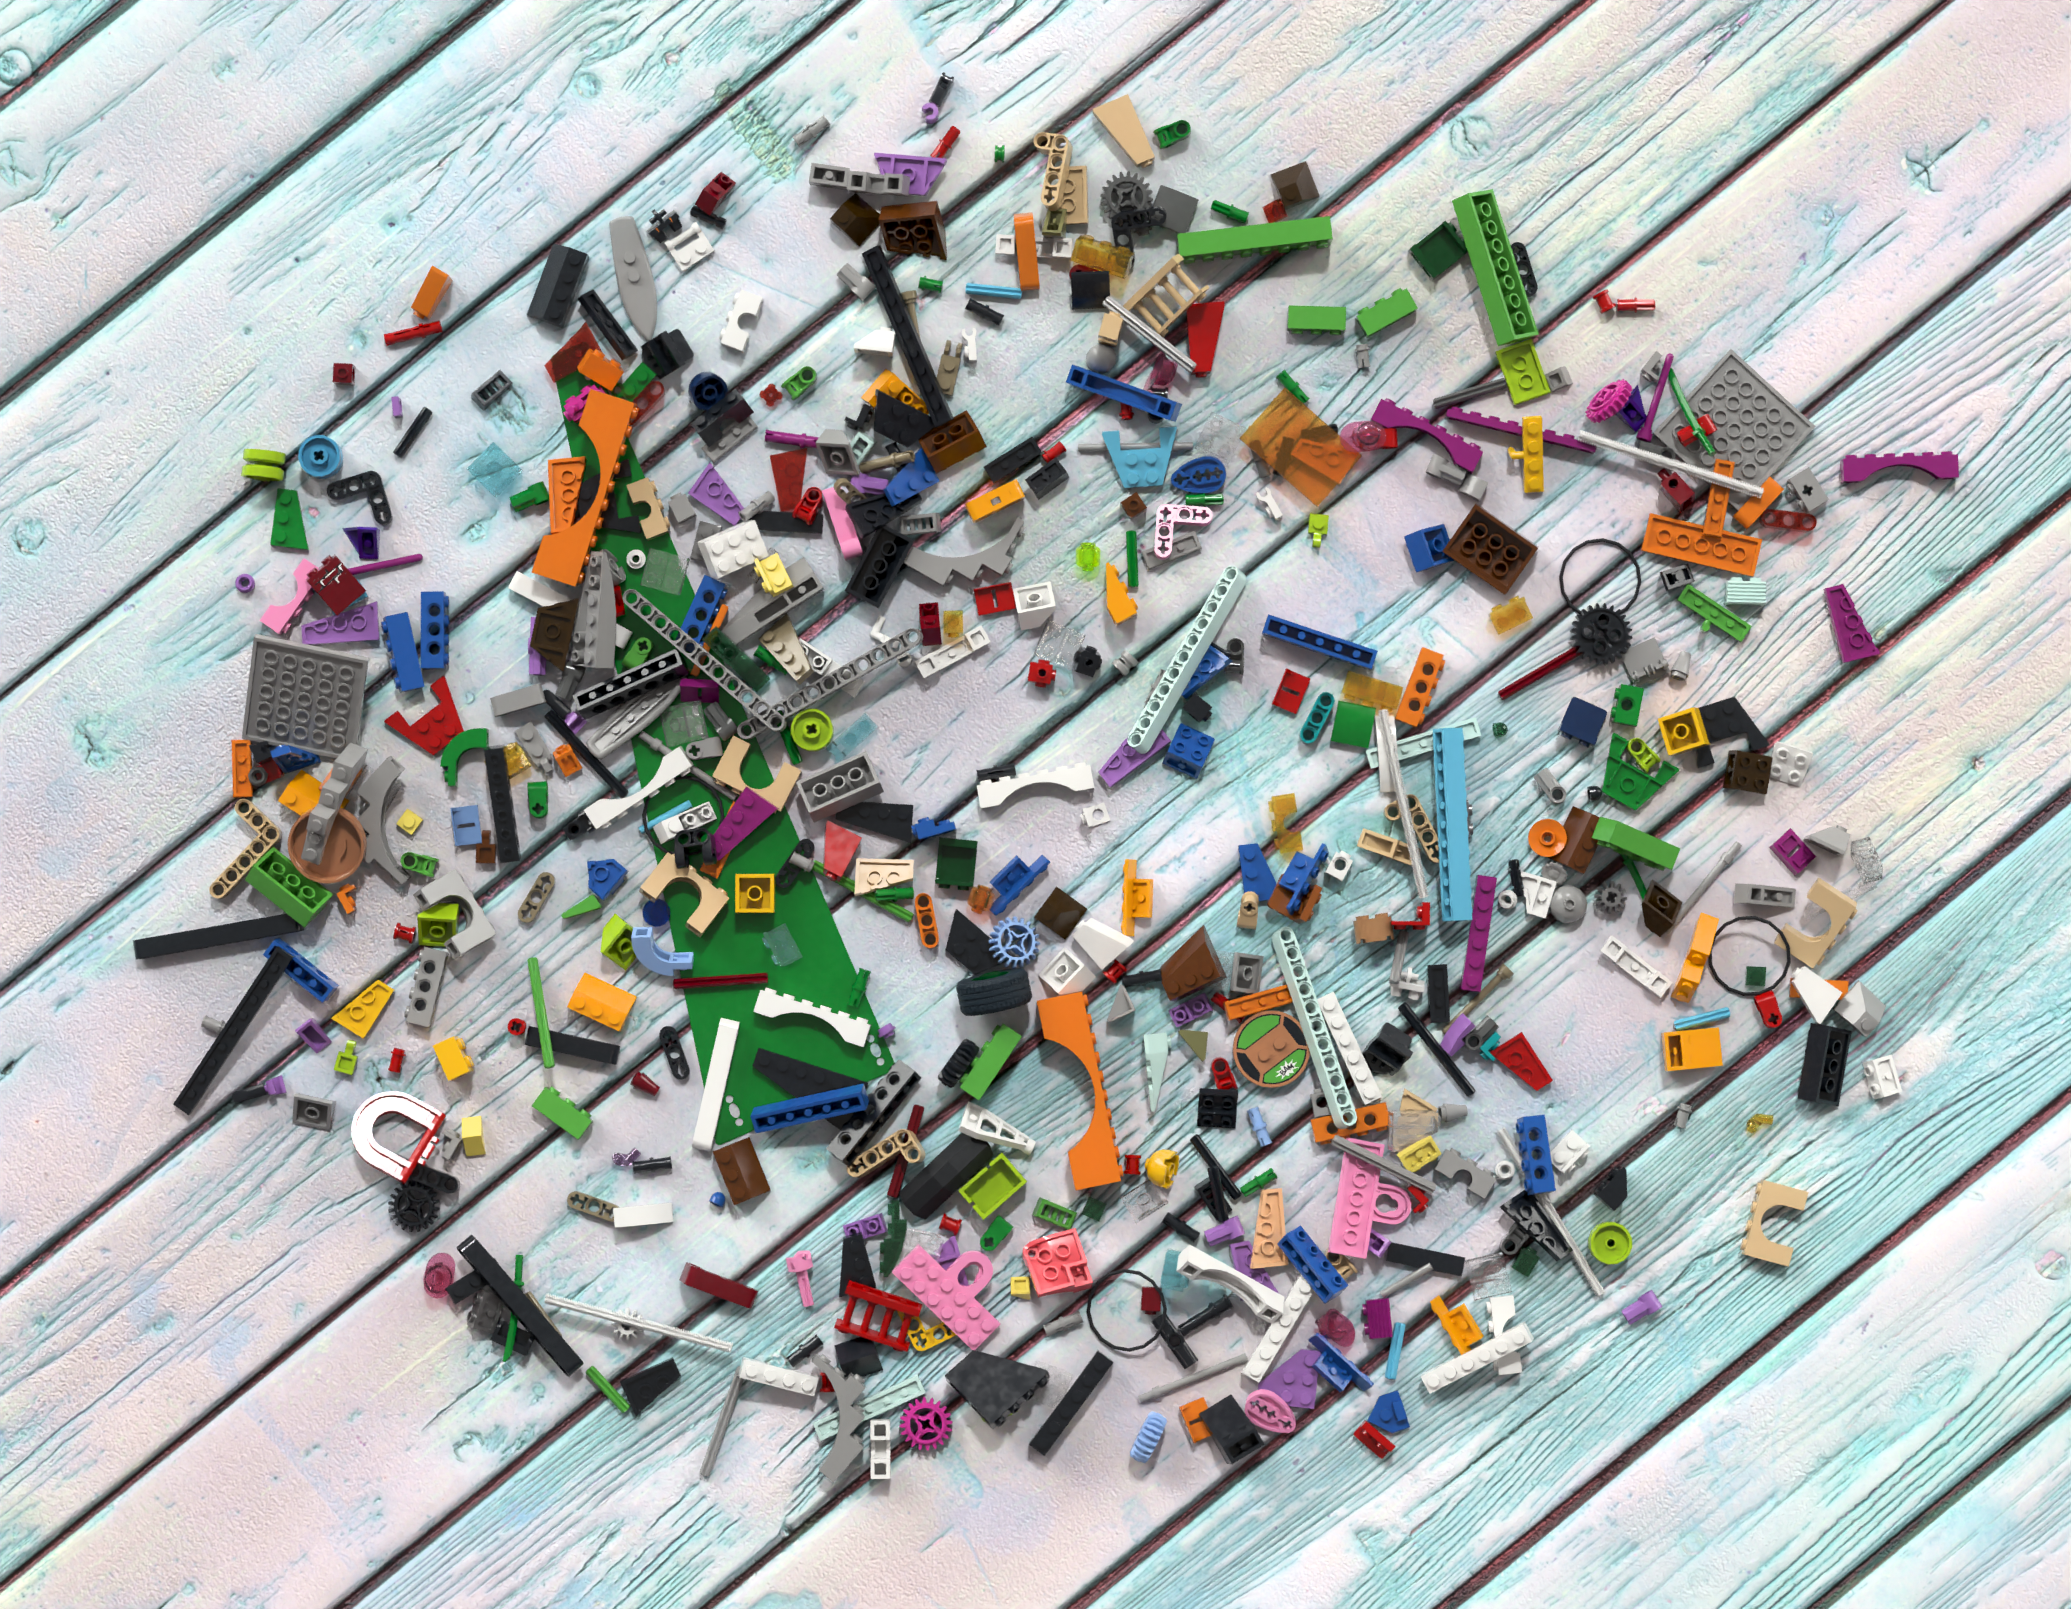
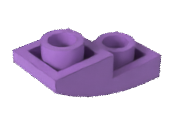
M1203 993L1168 1011L1177 1028L1212 1011L1213 1008L1206 993Z
M1462 1013L1448 1029L1440 1046L1452 1057L1465 1044L1462 1039L1476 1026Z
M882 1213L843 1225L846 1236L862 1232L864 1239L888 1231Z

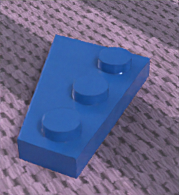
M922 448L918 449L915 453V461L906 463L902 470L883 489L891 506L940 481Z
M1210 645L1181 696L1187 699L1233 661Z
M1258 843L1238 845L1244 893L1252 891L1258 895L1259 901L1269 900L1277 883Z

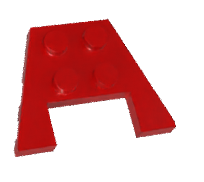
M444 675L430 685L441 700V703L410 726L399 711H396L384 721L432 755H436L455 736L464 732Z

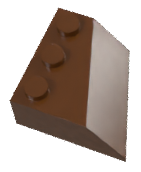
M937 201L881 207L879 224L887 251L905 254L914 252L923 254V257L930 258V255L938 256L942 260H947L946 231Z
M1204 925L1160 967L1164 989L1169 1000L1175 1002L1227 978Z

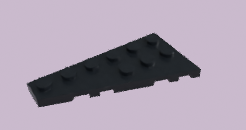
M758 1048L753 1067L796 1098L863 1083L865 1089L868 1086V1082L762 1048ZM853 1113L825 1119L841 1130L842 1126L851 1119Z

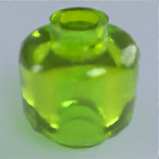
M1081 543L1076 548V565L1082 567L1083 571H1093L1094 567L1100 565V548L1095 543Z

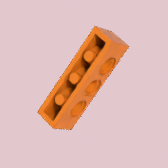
M1424 647L1421 648L1395 716L1396 721L1415 728L1418 724L1422 725L1425 714L1422 713L1423 709L1430 704L1432 696L1429 695L1431 688H1436L1439 678H1436L1438 670L1442 671L1445 664L1443 654ZM1423 666H1431L1433 673L1425 675L1422 671ZM1418 683H1423L1426 686L1424 693L1416 691ZM1411 701L1419 703L1418 711L1410 710L1409 703Z
M1386 1102L1355 1109L1357 1121L1356 1127L1352 1130L1338 1128L1336 1133L1329 1134L1327 1126L1330 1123H1334L1332 1115L1310 1119L1315 1142H1320V1145L1331 1143V1139L1335 1135L1346 1139L1350 1138V1134L1357 1133L1358 1136L1369 1134L1368 1130L1375 1128L1376 1132L1387 1130V1126L1391 1125ZM1368 1114H1372L1375 1117V1122L1372 1125H1367L1364 1121L1365 1116ZM1343 1115V1120L1346 1122L1348 1119Z

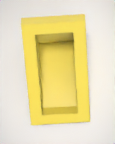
M481 1116L462 1118V1140L466 1156L486 1154Z

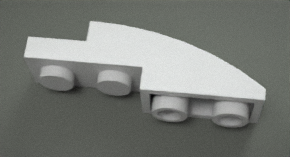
M800 638L799 641L803 646L813 671L824 677L842 667ZM845 669L843 671V678L848 680L851 677V672ZM859 678L841 689L855 698L865 682ZM828 679L829 682L835 684L833 679Z

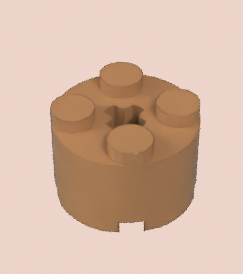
M1388 913L1376 914L1375 918L1369 919V915L1356 917V921H1353L1356 944H1360V940H1363V943L1385 941L1387 936H1389V940H1393L1391 916L1388 917Z

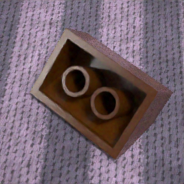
M967 410L953 417L954 420L940 427H934L918 440L936 474L987 447Z
M1573 806L1563 825L1567 834L1566 845L1559 854L1548 858L1583 875L1598 847V841L1592 839V835L1600 817Z
M750 1137L713 1151L734 1205L771 1191Z

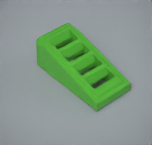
M592 894L562 913L561 916L563 919H568L601 909L602 905L597 897Z
M1039 1197L1032 1215L1069 1230L1077 1212ZM1047 1204L1043 1215H1041L1044 1205ZM1051 1207H1054L1051 1217L1049 1218L1048 1214L1051 1210ZM1062 1210L1058 1218V1221H1056L1055 1218L1058 1214V1211ZM1067 1212L1069 1213V1215L1067 1217L1065 1224H1063L1062 1221Z

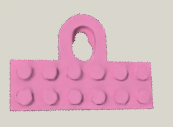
M1346 1138V1140L1383 1157L1384 1144ZM1345 1151L1328 1252L1366 1259L1372 1221L1384 1224H1399L1403 1222L1410 1214L1411 1199L1408 1193L1401 1187L1379 1183L1381 1169ZM1381 1194L1388 1195L1391 1199L1397 1201V1209L1386 1213L1380 1212L1376 1208L1377 1197Z
M918 1244L892 1270V1273L972 1350H976L1001 1324L974 1298L990 1282L993 1275L992 1263L982 1252H965L945 1270ZM970 1265H977L979 1271L976 1274L975 1281L968 1286L961 1285L957 1279L959 1272Z

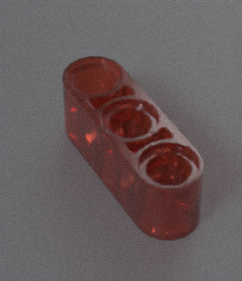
M650 382L632 401L637 404L636 408L639 411L636 419L631 422L630 426L635 427L664 397L665 388L661 382ZM660 386L661 392L658 395H653L651 393L652 387ZM647 400L648 406L645 409H640L638 407L639 401Z
M1767 509L1759 517V522L1763 527L1806 533L1813 530L1817 524V520L1812 514ZM1765 514L1773 516V523H1767L1764 520ZM1785 516L1792 518L1793 523L1791 526L1784 524L1783 519ZM1804 518L1811 521L1812 525L1810 528L1803 526L1802 521Z

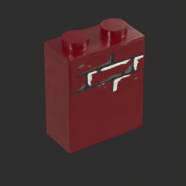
M334 554L332 557L328 555L321 561L323 565L318 569L314 567L306 574L308 577L305 580L336 615H339L366 590Z

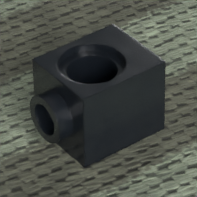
M1195 693L1182 707L1185 712L1199 723L1202 720L1206 722L1212 715L1210 711L1212 707Z

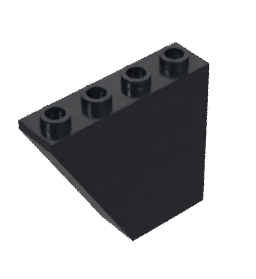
M972 1350L945 1375V1378L959 1395L994 1429L996 1426H1002L1006 1421V1417L1011 1413H1016L1025 1400L1029 1401L1039 1387L1043 1388L1049 1382L1050 1376L1046 1369Z

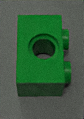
M1621 684L1619 688L1615 689L1614 699H1617L1616 706H1612L1610 718H1613L1612 723L1632 727L1637 726L1644 688ZM1623 700H1628L1631 703L1630 710L1622 708L1621 703Z

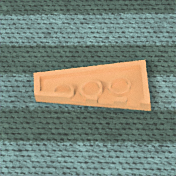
M1282 1188L1261 1190L1250 1269L1288 1265V1257L1277 1245L1286 1235Z

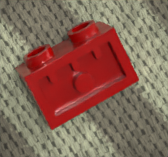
M1366 1420L1353 1433L1357 1439L1381 1459L1396 1447Z

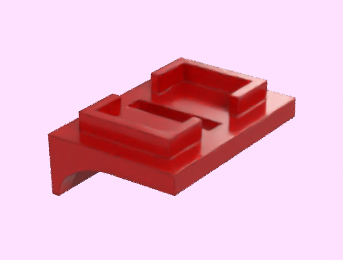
M1011 582L974 589L979 616L1016 609ZM991 590L996 592L998 607L996 608L994 607Z
M1286 668L1271 704L1296 714L1310 678ZM1284 686L1288 689L1298 692L1299 696H1296L1281 689Z

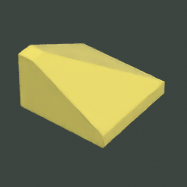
M1011 1277V1296L1030 1299V1277Z

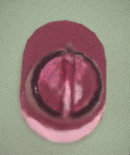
M1161 351L1143 390L1149 391L1153 385L1165 386L1172 382L1178 364L1167 358L1166 354Z
M1376 421L1352 422L1343 427L1340 433V441L1342 446L1350 452L1374 451L1381 448L1385 443L1386 432L1383 426Z
M437 1253L427 1263L423 1275L424 1289L430 1297L436 1299L443 1298L448 1294L445 1288L453 1284L455 1262L449 1254Z
M1336 1309L1328 1310L1326 1314L1315 1321L1320 1335L1333 1340L1343 1347H1348L1353 1343L1355 1339L1354 1326L1347 1317Z

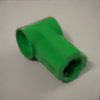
M541 481L509 498L517 513L530 506H537L549 501V493L544 482Z

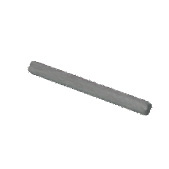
M1110 296L1105 298L1102 303L1104 307L1111 312L1120 314V317L1123 318L1127 325L1186 371L1191 373L1196 368L1194 361Z
M1335 1135L1332 1139L1331 1144L1419 1189L1430 1194L1436 1189L1435 1183L1338 1135Z
M740 1366L735 1371L699 1472L703 1476L708 1477L710 1475L744 1379L738 1376Z

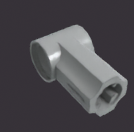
M848 263L837 273L839 279L848 285L861 301H864L876 288L865 276L862 277Z
M1433 454L1426 473L1433 477L1443 478L1461 485L1467 470L1449 463L1443 457Z
M1547 767L1533 777L1553 804H1560L1565 800V789L1561 787ZM1555 790L1561 791L1563 794L1562 799L1555 800L1552 797V792Z

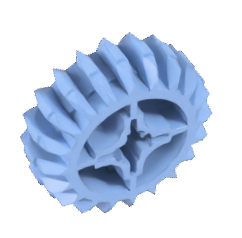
M1015 916L1012 918V921L1009 917L1005 918V922L999 921V926L995 925L993 927L995 932L990 933V936L994 939L988 941L989 944L994 945L989 948L990 951L995 950L996 952L993 958L999 956L998 963L1000 964L1005 961V967H1008L1011 963L1012 969H1015L1017 965L1022 968L1024 963L1026 965L1030 964V959L1034 960L1036 958L1034 953L1039 952V949L1035 947L1040 945L1039 941H1035L1039 934H1033L1036 928L1030 929L1031 922L1024 924V918L1018 921ZM1009 928H1016L1022 931L1023 933L1021 935H1017L1013 932V930L1011 931ZM1002 933H1004V938L1006 940V943L1003 947L1001 945ZM1020 938V940L1017 941V944L1008 947L1010 944H1012L1011 942L1013 940H1017ZM1027 938L1028 948L1025 952L1023 941ZM1008 950H1011L1016 955L1018 954L1019 957H1012L1008 955L1006 952Z
M1153 1411L1148 1414L1130 1451V1456L1134 1460L1143 1463L1149 1460L1167 1423L1166 1418L1161 1414Z

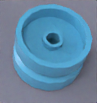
M315 435L302 443L299 449L298 460L301 467L310 476L317 479H328L334 477L340 471L344 455L341 447L333 439L325 435ZM321 454L324 456L323 460L318 459Z

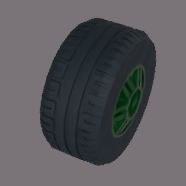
M1023 968L1005 969L959 981L956 991L961 1012L965 1016L985 1015L1029 1003L1032 998V992L1030 991L1028 973Z

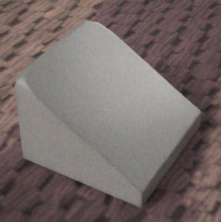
M1566 366L1545 374L1551 392L1573 384Z

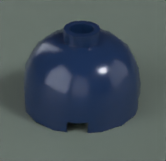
M701 372L694 376L688 389L691 401L701 410H709L723 399L726 392H728L726 382L713 372Z

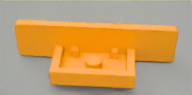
M1125 859V864L1123 865L1124 883L1122 891L1124 893V902L1122 903L1123 921L1121 923L1122 934L1126 936H1134L1135 917L1152 918L1153 879H1136L1137 860Z
M1439 1295L1430 1301L1433 1312L1440 1318L1443 1329L1449 1333L1452 1344L1459 1350L1461 1355L1472 1350L1469 1345L1484 1337L1465 1303L1448 1311Z

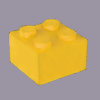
M1693 707L1658 718L1669 756H1676L1710 745L1699 708Z
M735 874V913H775V874Z
M453 1036L433 1045L448 1081H453L473 1072L472 1067L475 1065L471 1056H467L464 1051L467 1047L462 1038Z

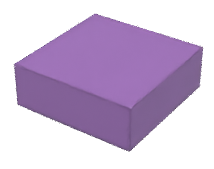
M398 396L391 397L393 416L400 418L403 416L401 399Z

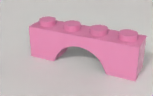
M304 558L293 573L298 584L295 598L283 606L270 605L260 621L280 635L286 633L292 625L290 623L294 617L297 618L302 612L303 608L301 606L305 601L308 602L314 594L312 592L313 588L305 579L308 577L306 574L314 567L318 569V567Z

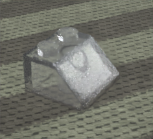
M701 700L668 707L660 715L667 747L709 738Z

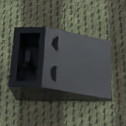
M1232 1394L1199 1413L1200 1418L1227 1464H1234L1265 1445Z

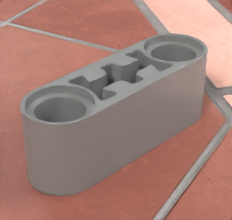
M541 684L528 686L490 698L495 717L546 703Z

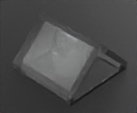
M1149 1179L1120 1197L1136 1224L1169 1203L1160 1188Z

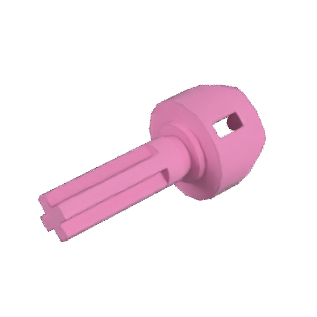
M809 1250L798 1251L793 1257L786 1258L788 1272H796L803 1306L808 1307L814 1305L807 1270L813 1267V1262Z

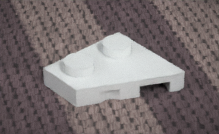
M1521 871L1527 913L1546 919L1558 882Z

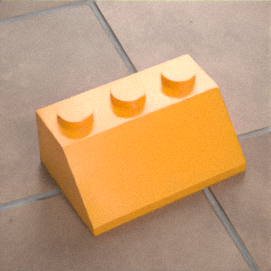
M301 770L288 784L278 801L301 816L304 812L316 807L321 794L319 787L322 782ZM344 798L340 808L345 809L350 801Z
M584 973L567 1008L621 1032L637 996Z

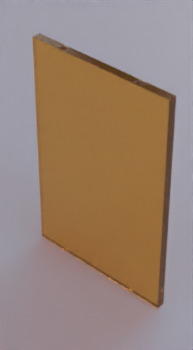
M1286 388L1273 399L1270 405L1239 438L1316 507L1328 497L1333 488L1362 457L1357 450Z

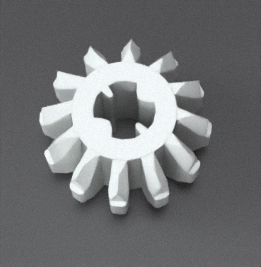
M626 1308V1316L628 1314V1317L630 1315L634 1318L637 1310H633L632 1314H630V1309ZM619 1310V1311H618L619 1314H620V1313H621V1315L624 1314L622 1310ZM622 1323L611 1324L612 1327L618 1326V1329L614 1330L613 1333L617 1334L620 1331L619 1339H622L626 1334V1340L630 1341V1334L636 1339L638 1336L635 1331L638 1333L643 1332L642 1329L630 1327L629 1330L625 1329L626 1326L624 1327Z

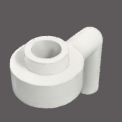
M879 615L870 635L872 638L884 643L891 638L880 633L886 618ZM895 641L892 648L897 649L900 642Z

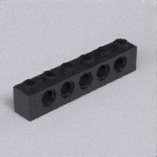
M676 648L572 696L578 712L586 720L689 674L684 657Z
M505 744L488 746L484 749L500 863L520 861L521 853Z
M900 1059L894 1063L886 1076L878 1082L877 1087L872 1093L867 1095L869 1103L866 1110L854 1112L851 1119L842 1126L841 1131L830 1141L826 1149L843 1164L850 1167L920 1081L921 1077L918 1073Z

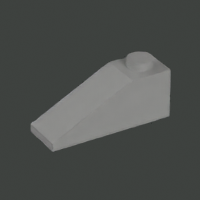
M1735 883L1734 903L1795 908L1796 889Z

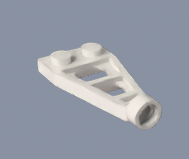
M968 1101L958 1131L975 1139L1019 1149L1028 1155L1031 1154L1036 1141L1030 1139L1027 1135L987 1109ZM982 1120L993 1124L996 1127V1132L983 1131L981 1129ZM1001 1130H1004L1005 1132L1009 1133L1014 1138L1009 1139L1001 1137Z

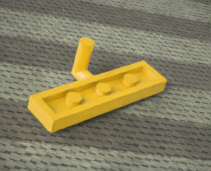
M1522 417L1523 451L1516 452L1513 447H1509L1507 452L1511 459H1523L1524 492H1544L1542 417Z

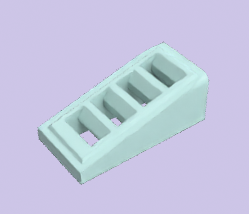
M859 431L850 444L852 451L859 456L858 459L855 457L858 466L877 443L875 439L864 431ZM860 439H863L865 442H867L868 446L862 443ZM856 444L864 450L863 453L855 447Z

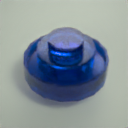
M657 899L655 903L648 901L642 911L645 922L654 927L665 925L671 916L669 905L661 899Z

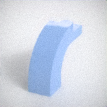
M633 927L631 936L633 951L646 968L667 976H674L675 969H692L694 962L693 952L671 953L664 951L655 943L652 927Z

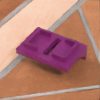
M681 678V702L714 703L716 701L719 703V684L714 680ZM698 688H702V696H698Z
M1791 828L1769 847L1794 876L1816 857ZM1798 845L1800 848L1789 858L1787 855Z

